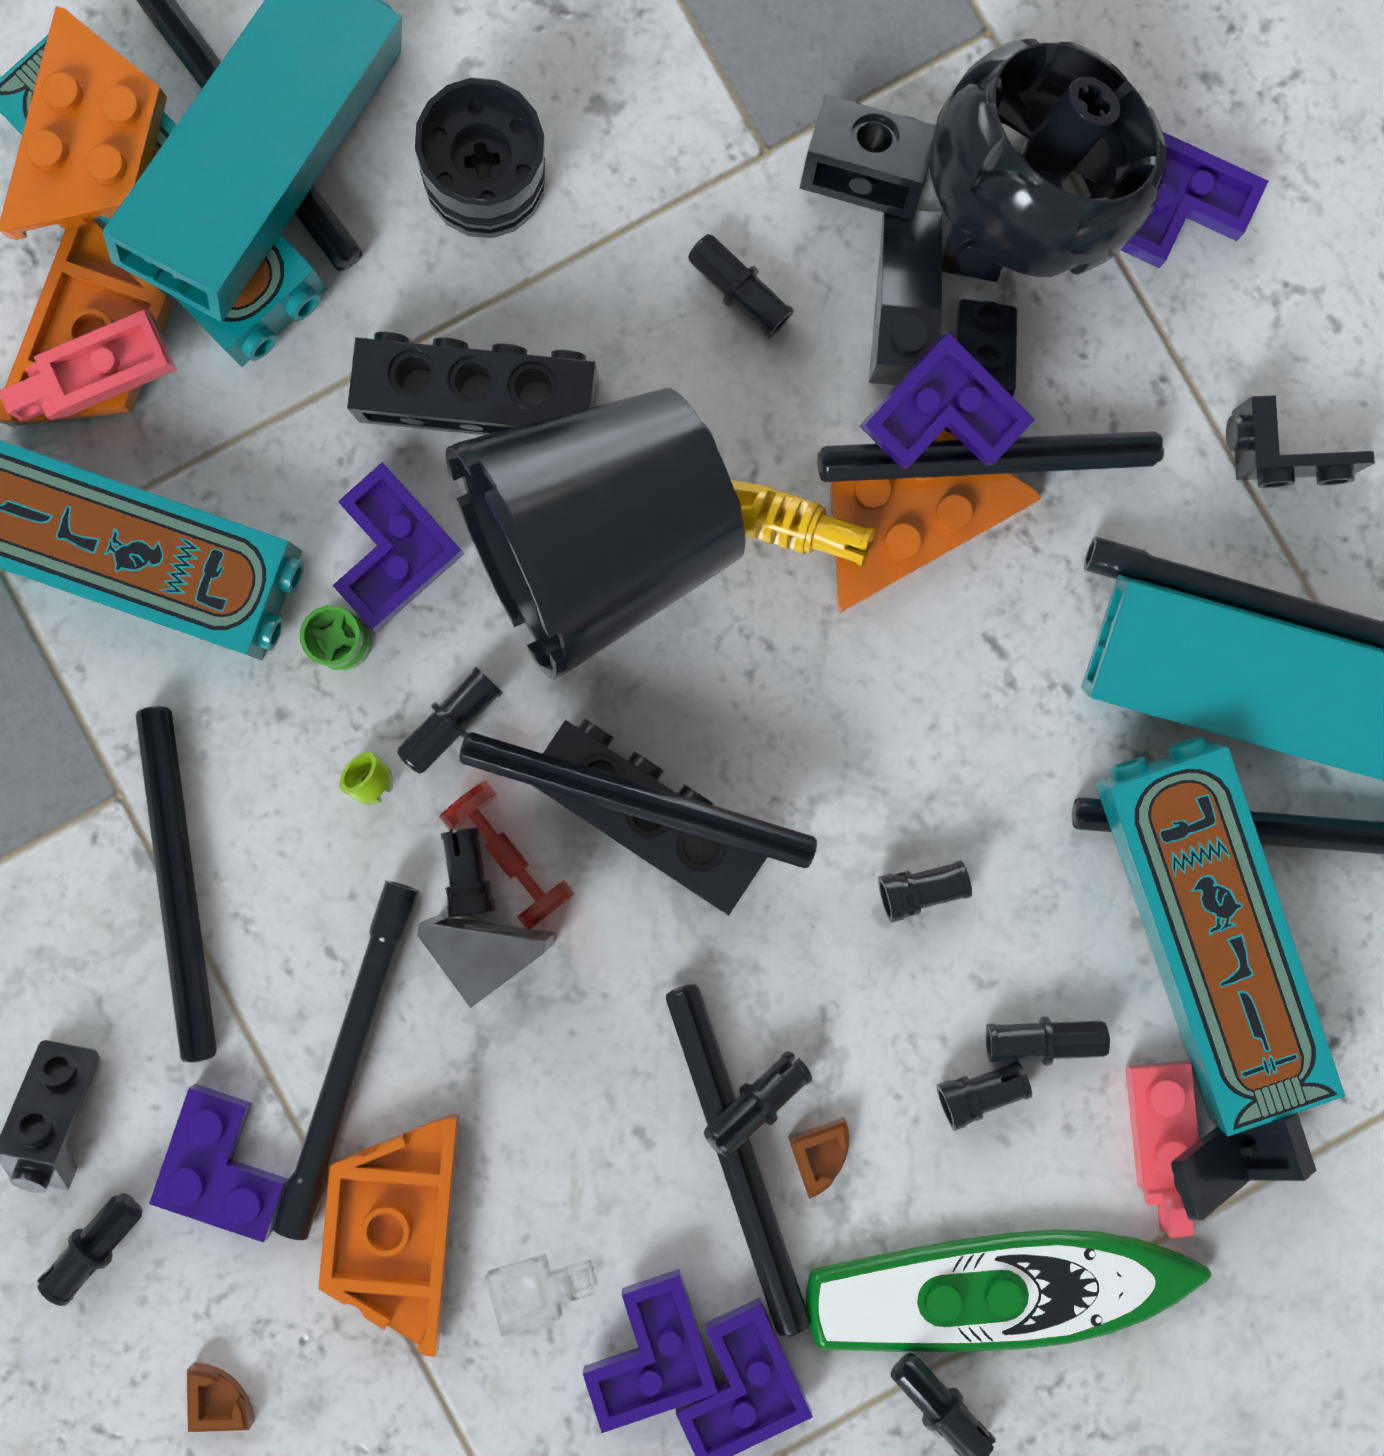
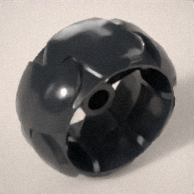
M1019 39L1000 45L975 62L967 70L937 116L934 129L935 135L929 155L931 180L939 203L948 219L980 247L982 255L1009 270L1035 277H1053L1069 270L1072 274L1079 275L1114 257L1145 225L1152 215L1159 199L1158 192L1166 176L1167 167L1165 140L1154 110L1151 106L1147 107L1143 98L1120 69L1101 55L1072 42L1039 43L1037 39ZM1001 124L1009 126L1028 138L1022 147L1021 155L1012 146ZM1072 172H1075L1083 177L1090 196L1085 198L1064 190L1062 182Z

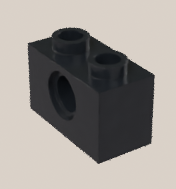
M825 94L808 148L799 189L912 220L929 169V155L935 135V125L919 121L914 117L901 116L866 106L854 100H845Z

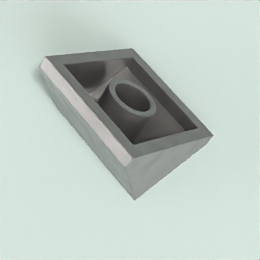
M437 915L419 923L417 936L468 1006L472 1008L543 955L554 944L555 932Z

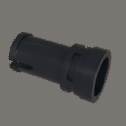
M468 828L456 830L457 832L454 833L453 831L441 833L450 886L445 888L448 918L495 911V901L492 898L490 888L491 884L490 881H485L479 840L480 829Z
M962 860L956 861L954 864L911 874L910 871H904L878 877L881 900L891 923L918 915L923 908L972 896L969 874Z
M1018 1060L1013 1061L1007 1066L971 1079L963 1076L957 1080H947L937 1084L938 1097L951 1128L954 1131L965 1128L971 1122L982 1120L984 1113L1022 1099L1032 1098V1089L1027 1075H1020V1072H1023L1020 1062Z

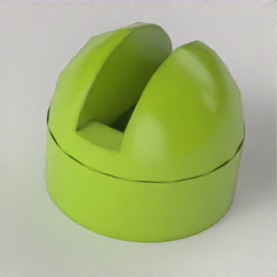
M363 752L355 756L346 765L340 776L339 786L344 793L357 802L365 805L378 804L382 801L380 796L384 791L389 793L392 791L393 775L387 764L375 754Z

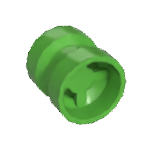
M326 605L314 609L306 616L300 627L299 640L303 651L311 660L333 670L347 671L358 667L366 660L371 650L372 638L367 625L359 617L339 606Z

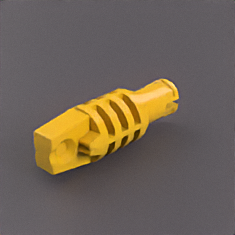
M731 480L741 505L746 536L762 539L769 544H777L779 547L787 550H795L796 553L802 555L806 553L811 554L816 549L856 562L860 566L865 564L872 547L868 543L872 542L875 536L874 528H866L826 515V508L822 507L821 503L808 501L800 496H792L787 492L777 491L766 485Z

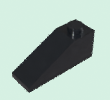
M915 210L912 220L883 213L869 383L897 385L940 337L942 314L941 212Z

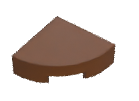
M845 1118L788 1137L809 1199L830 1187L845 1162L849 1149V1130Z
M193 1363L187 1369L188 1432L238 1431L251 1428L254 1423L252 1405L245 1390L234 1377L224 1370L208 1364Z

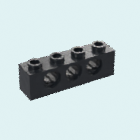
M393 332L374 333V339L355 337L347 409L359 423L487 435L596 406L599 378L596 362L587 361L586 355L577 351L554 350L551 352V357L527 355V349L512 344H494L492 351L468 349L469 345L466 342L453 338L433 339V345L410 343V339L407 336ZM415 370L431 372L428 385L421 391L408 392L403 390L404 380L411 372ZM481 375L491 380L488 391L481 397L467 398L461 394L463 384L473 376ZM540 381L551 387L548 397L541 403L527 404L520 400L522 389L531 382Z
M585 718L578 728L565 720L543 752V754L588 768L595 763L606 762L615 768L618 777L677 794L658 781L664 770L635 751L627 761L608 748L614 737ZM685 784L677 794L714 805V803ZM534 786L728 916L767 859L765 856L719 843L717 854L713 859L705 863H696L686 856L683 849V841L688 834L687 832L664 825L656 830H646L637 824L634 816Z

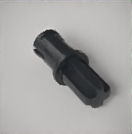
M705 235L693 246L688 255L689 262L725 295L723 303L727 306L734 304L764 331L768 338L773 337L790 319L794 309L787 306L757 277L759 270L755 266L746 267L714 235Z
M475 667L467 679L440 705L436 702L431 705L435 711L398 747L397 753L399 757L413 771L419 774L424 773L460 735L465 738L468 733L466 729L503 692L484 673Z
M1041 1017L1039 1023L1006 1025L991 1023L986 1025L987 1056L989 1062L1002 1060H1042L1045 1066L1052 1065L1053 1059L1105 1057L1109 1054L1110 1034L1106 1023L1102 1021L1051 1022L1049 1017Z
M789 1051L784 1052L781 1058L752 1085L748 1083L743 1084L739 1088L740 1096L705 1128V1139L719 1155H732L764 1123L774 1124L778 1118L776 1113L805 1085L812 1081L811 1072L801 1059L798 1058L792 1065L791 1062L795 1059V1054Z
M126 1193L112 1196L84 1229H76L71 1233L68 1238L69 1246L50 1268L37 1279L39 1283L37 1288L46 1300L58 1306H66L97 1269H104L110 1264L113 1257V1249L142 1217V1207L134 1201L132 1196Z
M906 1353L903 1355L899 1362L892 1367L890 1372L891 1378L923 1412V1425L928 1430H936L959 1456H989L994 1449L992 1444L996 1443V1439L963 1404L961 1392L953 1387L947 1389L915 1354Z

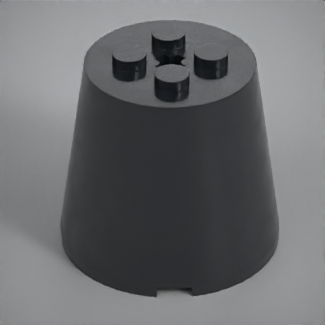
M671 388L648 392L464 440L446 448L445 455L449 475L453 481L462 478L467 494L456 499L483 567L513 627L525 623L535 639L534 642L527 645L529 654L543 673L550 679L554 680L573 670L738 561L744 554L746 542L741 505L712 433L685 398Z

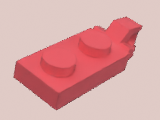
M147 309L33 356L36 363L26 368L29 378L0 390V397L7 413L17 418L20 422L45 414L49 420H54L63 416H71L176 371L177 367L154 316Z
M1174 1061L1126 1066L1137 1186L1143 1190L1144 1200L1147 1205H1157L1161 1231H1165L1169 1238L1194 1236L1193 1220H1189L1181 1196L1175 1187L1174 1174L1171 1168V1163L1175 1158L1199 1141L1192 1065L1187 1061Z

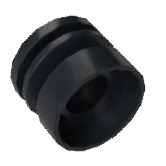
M472 77L446 85L427 101L416 123L415 152L423 185L432 209L446 225L467 236L495 238L516 231L533 217L544 195V133L536 110L519 91L498 80ZM489 164L490 177L478 178L477 165Z

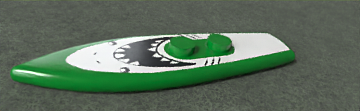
M1077 1230L1010 1232L914 1247L815 1268L810 1272L808 1278L806 1308L811 1321L810 1331L814 1342L822 1350L883 1352L1020 1350L1064 1345L1101 1337L1146 1321L1179 1303L1211 1278V1271L1207 1266L1171 1249L1137 1238L1098 1231Z

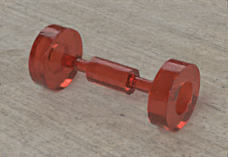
M485 780L451 804L440 814L439 819L449 831L455 830L469 819L473 821L489 843L485 845V848L510 880L516 876L535 900L531 906L517 916L525 929L529 931L575 893L567 882L563 880L544 894L525 868L529 866L526 859L504 832L499 835L480 812L498 795L487 780Z

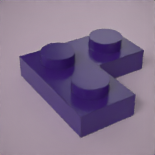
M1163 132L1167 167L1166 176L1158 192V202L1149 220L1121 251L1160 268L1166 262L1186 218L1238 241L1245 233L1269 181Z
M946 333L939 337L859 427L902 469L909 468L946 427L985 466L994 465L1035 419L950 333Z
M383 462L338 501L377 546L332 586L375 632L380 630L465 554Z
M198 1084L189 1087L149 1204L264 1243L270 1237L289 1179L233 1160L252 1103Z
M680 1269L622 1288V1298L638 1348L585 1365L583 1368L584 1381L601 1433L718 1394V1384Z
M760 1297L705 1323L706 1334L728 1380L718 1385V1394L676 1408V1416L695 1456H733L813 1418L811 1407Z

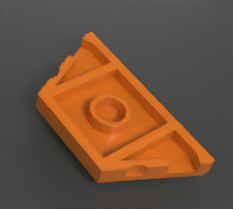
M55 7L0 219V232L7 238L14 240L27 238L26 231L59 224L63 229L87 224L91 219L98 216L112 218L151 162L167 101V96L160 86L62 7Z
M93 219L87 224L65 229L5 388L29 378L26 368L36 363L33 356L139 311L148 309L154 316L161 333L163 332L173 302L159 288L111 263L102 232L103 229ZM142 385L71 416H63L54 420H49L45 414L20 422L17 418L7 413L3 401L0 399V423L14 427L132 413Z
M943 430L934 441L959 439ZM1010 473L831 482L830 497L833 517L866 528L871 527L875 529L874 539L868 543L872 547L863 566L834 556L837 578L836 603L839 611L843 613L1036 504L1041 497L1035 489Z
M460 1114L446 1115L337 1159L330 1165L318 1289L343 1305L350 1304L357 1307L364 1318L383 1330L387 1326L418 1344L417 1351L431 1357L436 1356L440 1342Z

